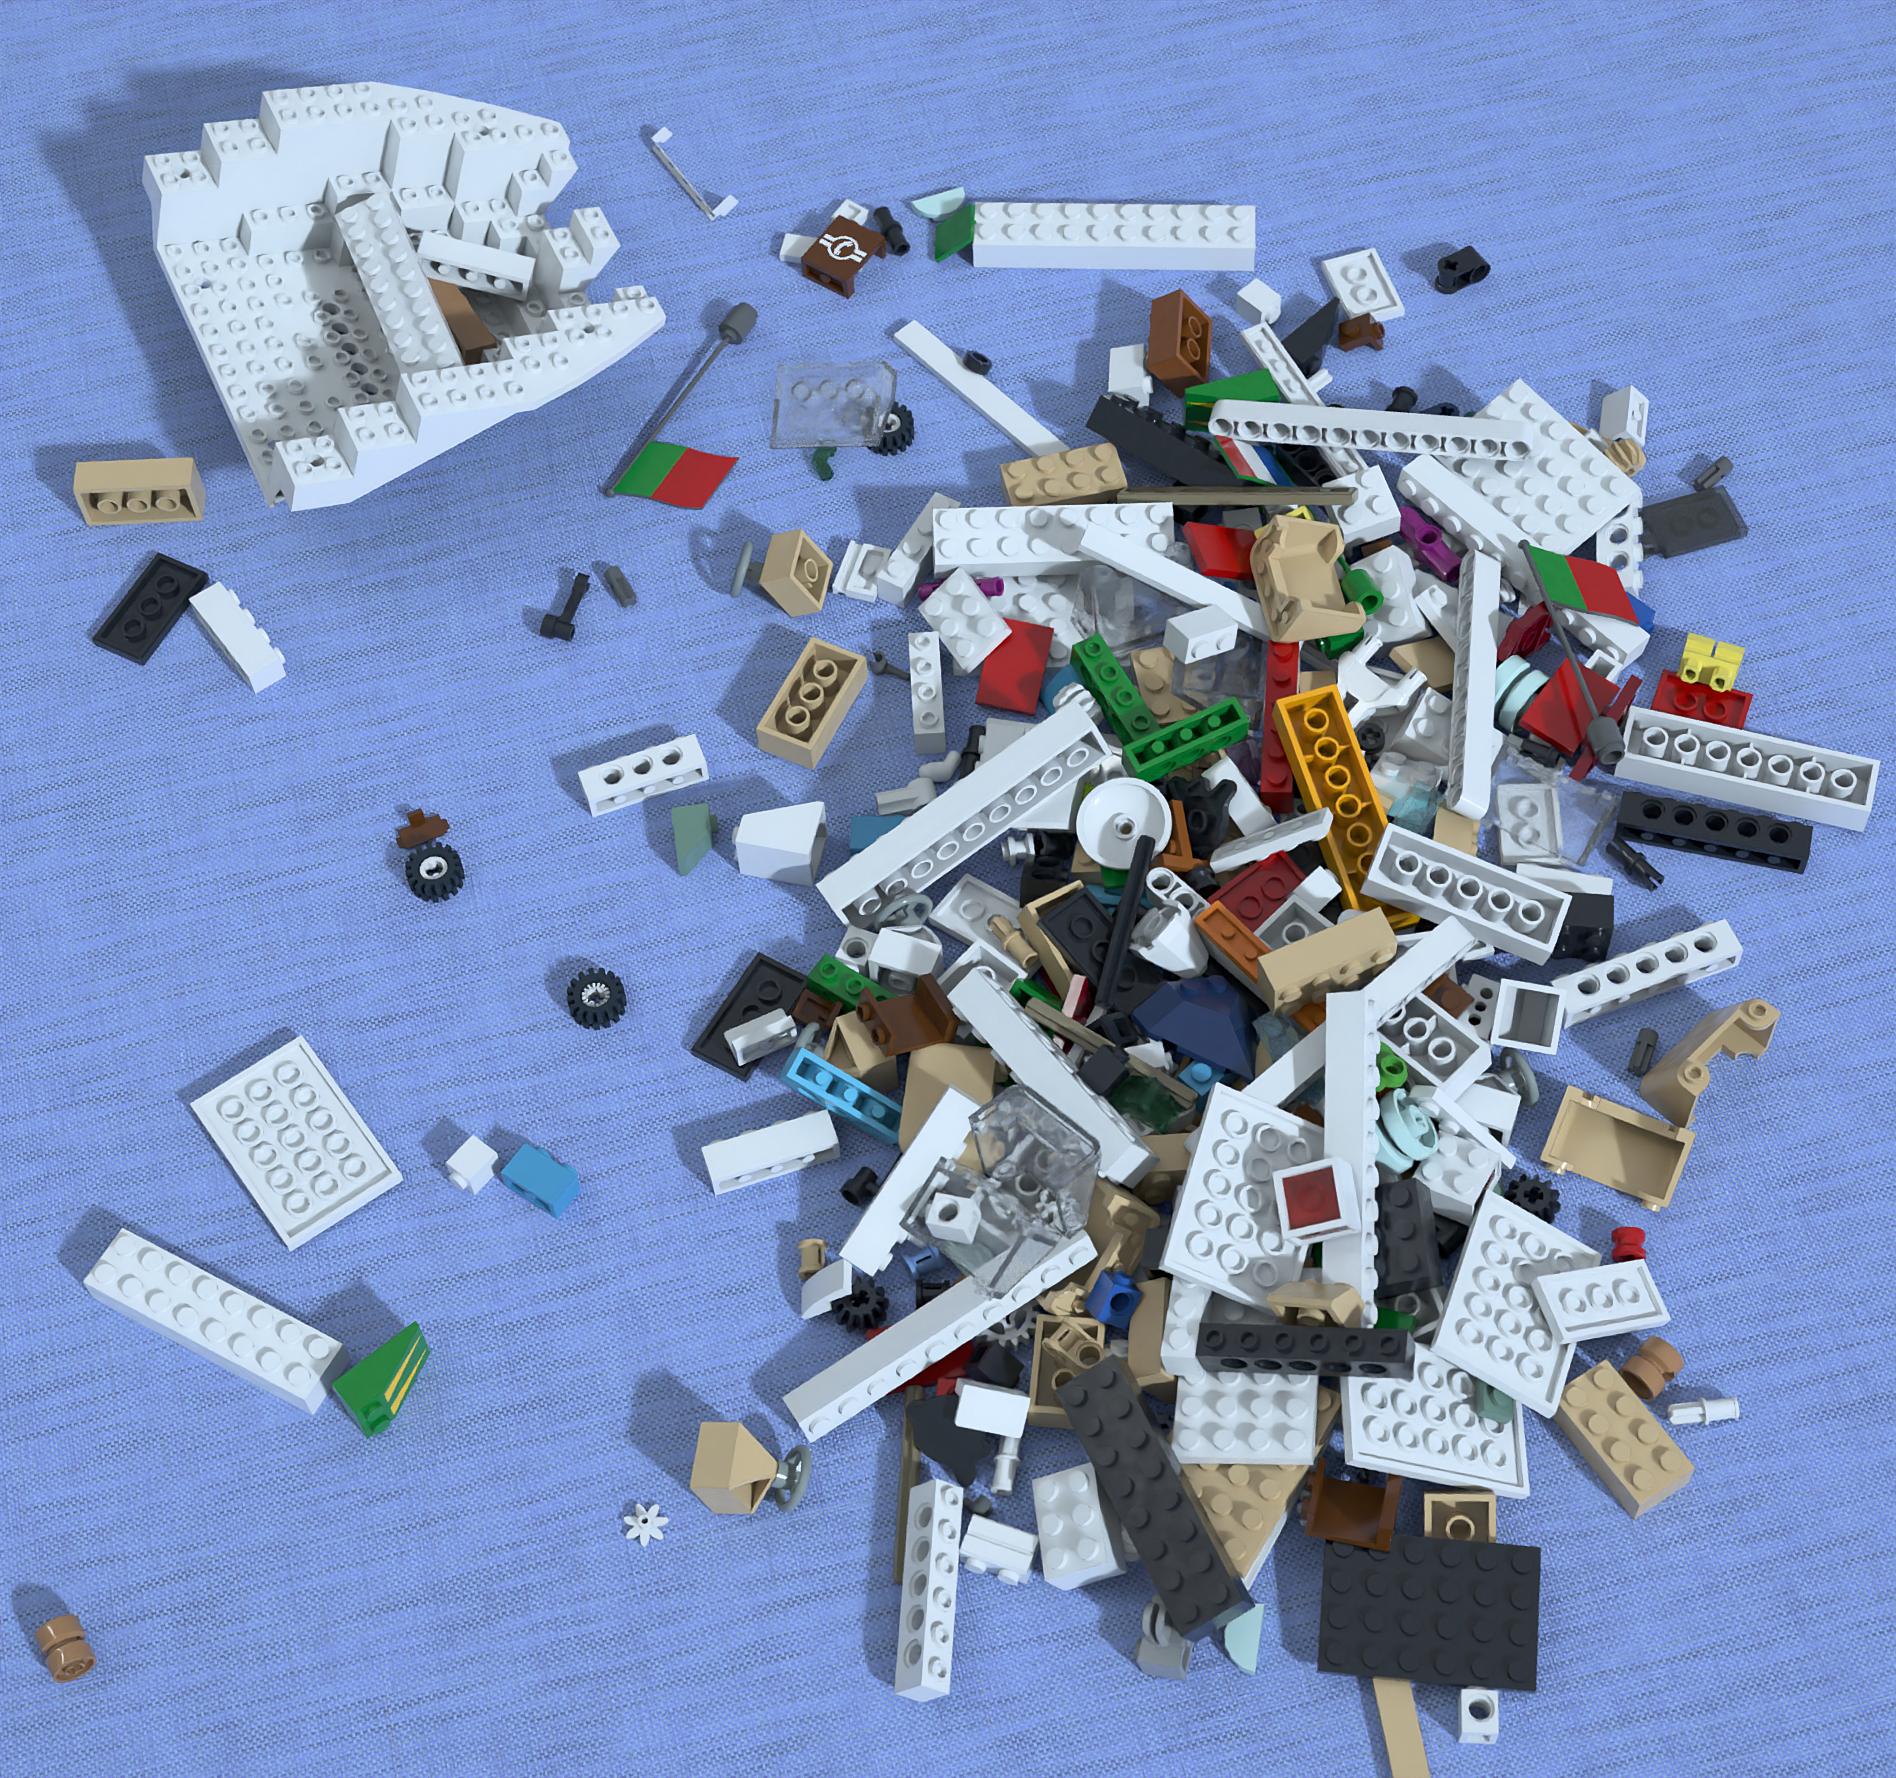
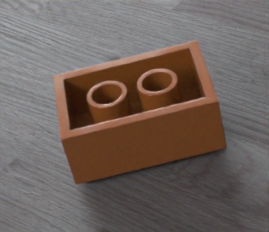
M1181 288L1152 300L1150 334L1148 337L1149 348L1146 361L1148 370L1158 377L1165 387L1171 390L1179 399L1184 397L1185 388L1209 383L1212 320Z

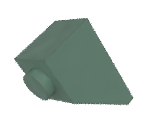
M708 803L671 808L680 877L687 876L714 846L713 833L719 832L716 814L710 815Z

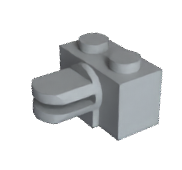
M1153 1594L1151 1602L1147 1603L1143 1612L1142 1630L1144 1633L1142 1639H1138L1136 1642L1134 1658L1144 1674L1185 1681L1194 1643L1181 1638L1160 1595Z

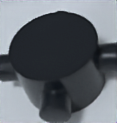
M1362 1468L1356 1476V1480L1360 1484L1371 1486L1378 1478L1380 1472Z

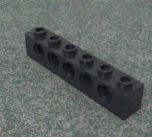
M1623 791L1614 838L1621 836L1624 841L1803 874L1809 859L1813 826L1803 825L1797 821L1776 820L1765 815L1744 814L1733 809L1712 808L1700 803L1680 802L1673 798H1659L1645 795L1641 792Z
M1200 1323L1196 1357L1204 1370L1211 1372L1413 1379L1416 1345L1408 1329Z

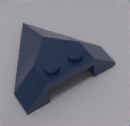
M1213 975L1206 978L1167 982L1132 1012L1131 1019L1148 1038L1157 1042L1161 1039H1166L1178 1045L1176 1051L1223 1073L1228 1070L1231 1073L1242 1075V1082L1246 1084H1251L1255 1080L1258 1017L1223 976Z

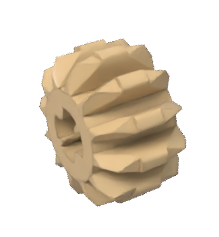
M1632 438L1621 439L1619 442L1605 448L1603 452L1629 478L1636 476V473L1643 469V465L1647 461L1643 450Z

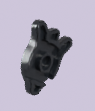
M1174 776L1169 780L1168 786L1173 799L1182 801L1192 857L1194 859L1206 860L1209 854L1221 845L1227 835L1229 827L1228 809L1230 801L1236 794L1237 785L1233 780L1223 779L1210 790V780L1206 777H1198L1189 783L1184 777Z
M946 1393L926 1400L914 1399L910 1401L905 1409V1415L912 1424L914 1438L919 1449L933 1461L949 1467L961 1486L967 1487L973 1484L976 1478L975 1463L991 1453L992 1445L984 1439L983 1435L986 1431L961 1427L954 1423L960 1396Z

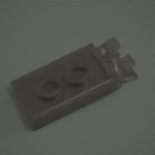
M1724 485L1642 507L1641 512H1638V517L1642 518L1643 532L1649 530L1651 533L1640 538L1643 545V559L1662 553L1665 559L1747 537L1749 531Z

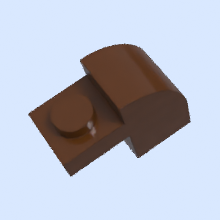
M1445 972L1421 991V993L1457 1021L1475 1001L1470 994L1451 980Z

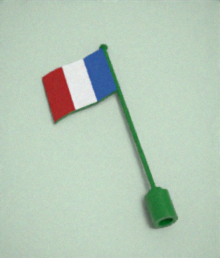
M1213 436L1212 440L1237 479H1247L1270 487H1296L1274 455L1273 446L1265 445L1264 447H1259L1225 436ZM1305 505V506L1307 507V509L1310 511V513L1312 514L1314 520H1315V521H1318V519L1316 518V516L1314 515V513L1312 512V510L1310 509V507H1309L1308 505ZM1340 555L1337 561L1346 573L1341 581V589L1350 602L1361 603L1366 615L1376 612L1383 604L1384 598L1366 570L1355 569L1351 571L1342 555Z

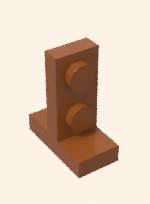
M1172 799L1168 802L1172 816L1171 835L1160 855L1150 862L1148 873L1154 868L1163 867L1172 871L1183 881L1184 876L1193 868L1198 866L1212 867L1209 864L1210 861L1194 859L1192 857L1182 801Z

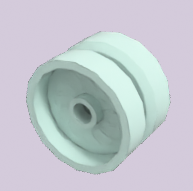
M1512 655L1496 669L1494 719L1499 717V725L1513 735L1524 730L1525 728L1518 725L1520 719L1551 678L1540 670L1531 672L1530 664L1518 655Z
M1396 1088L1383 1096L1379 1104V1118L1375 1120V1133L1379 1139V1151L1375 1154V1162L1390 1175H1399L1409 1169L1414 1164V1160L1422 1161L1434 1154L1439 1148L1438 1136L1430 1117L1418 1109L1419 1105L1409 1097L1410 1093L1402 1088Z

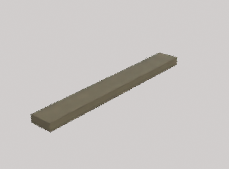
M1126 486L1117 494L1118 504L1172 502V505H1353L1359 498L1358 488Z

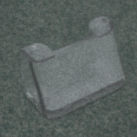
M1186 539L1168 545L1165 551V558L1197 573L1196 560ZM1097 565L1082 569L1070 621L1083 639L1100 633L1113 655L1118 657L1128 654L1130 651H1137L1163 643L1167 619L1199 609L1132 576L1120 578L1112 568L1105 565Z
M1503 743L1491 766L1490 802L1487 812L1480 820V826L1490 830L1493 825L1560 857L1559 863L1570 869L1576 870L1578 866L1585 867L1621 805L1619 797L1605 790L1598 795L1596 788L1592 786L1589 788L1537 764L1532 758L1527 757L1525 760L1524 756L1517 753V749Z
M1016 1084L1006 1088L968 1117L982 1170L998 1182H1008L1025 1172L1054 1195L1057 1210L1053 1216L1054 1226L1068 1240L1086 1226L1102 1160L1100 1142L1096 1137L1031 1087L1023 1084Z
M943 1156L938 1160L899 1223L909 1233L907 1238L911 1242L922 1248L926 1244L936 1247L974 1277L972 1282L977 1286L974 1292L990 1302L994 1298L1001 1300L1057 1246L1063 1236L988 1177L969 1166ZM936 1192L974 1199L982 1215L972 1245L933 1237L925 1223V1212L927 1206L933 1203ZM950 1215L945 1221L954 1219L956 1215Z

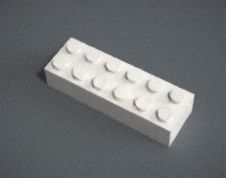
M1388 823L1379 840L1360 890L1362 894L1437 924H1441L1448 917L1454 916L1477 940L1541 966L1544 965L1553 952L1572 899L1571 895L1391 823Z

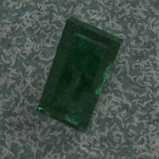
M1128 1075L1109 1099L1111 1105L1162 1135L1169 1132L1183 1112V1107L1156 1077Z

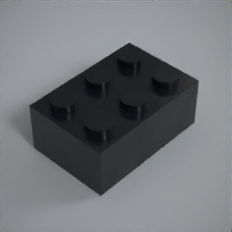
M1416 1177L1375 1187V1201L1378 1205L1379 1215L1377 1221H1374V1235H1376L1378 1240V1253L1374 1255V1269L1377 1272L1378 1285L1377 1289L1374 1290V1297L1382 1300L1444 1286L1430 1188Z

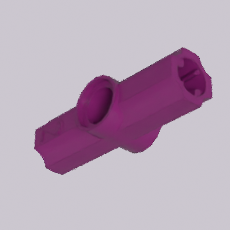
M1405 505L1398 509L1401 519L1400 531L1397 533L1413 549L1414 558L1419 563L1427 564L1443 582L1452 583L1460 576L1462 560L1442 540L1440 529L1434 525H1428L1412 507L1408 508Z

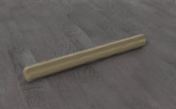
M1035 997L1026 1004L1024 1009L1026 1015L1092 1054L1103 1044L1116 1046L1114 1043ZM1127 1052L1131 1057L1128 1062L1135 1068L1129 1076L1185 1109H1190L1195 1104L1198 1097L1197 1092Z
M909 1385L905 1389L893 1581L897 1585H903L910 1488L919 1485L921 1450L915 1441L912 1424L906 1418L905 1409L908 1403L914 1399L925 1400V1390L920 1385Z

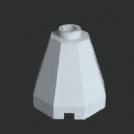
M1166 899L1162 902L1165 908L1160 911L1156 907L1150 909L1133 928L1131 938L1134 940V943L1129 942L1128 949L1135 956L1184 979L1198 978L1207 969L1209 954L1188 910L1179 901Z

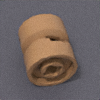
M1650 1336L1637 1349L1639 1356H1631L1618 1371V1374L1636 1396L1647 1402L1653 1401L1665 1388V1382L1672 1381L1684 1367L1683 1359L1675 1348L1656 1336Z
M70 1614L54 1618L36 1631L34 1637L42 1655L47 1657L45 1662L54 1682L63 1683L75 1680L89 1672L96 1665L97 1659L90 1644L84 1640L86 1634L78 1616Z

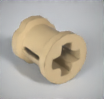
M805 1239L798 1243V1251L801 1253V1268L798 1269L800 1279L808 1281L814 1274L825 1268L824 1252L828 1248L826 1241L821 1239Z

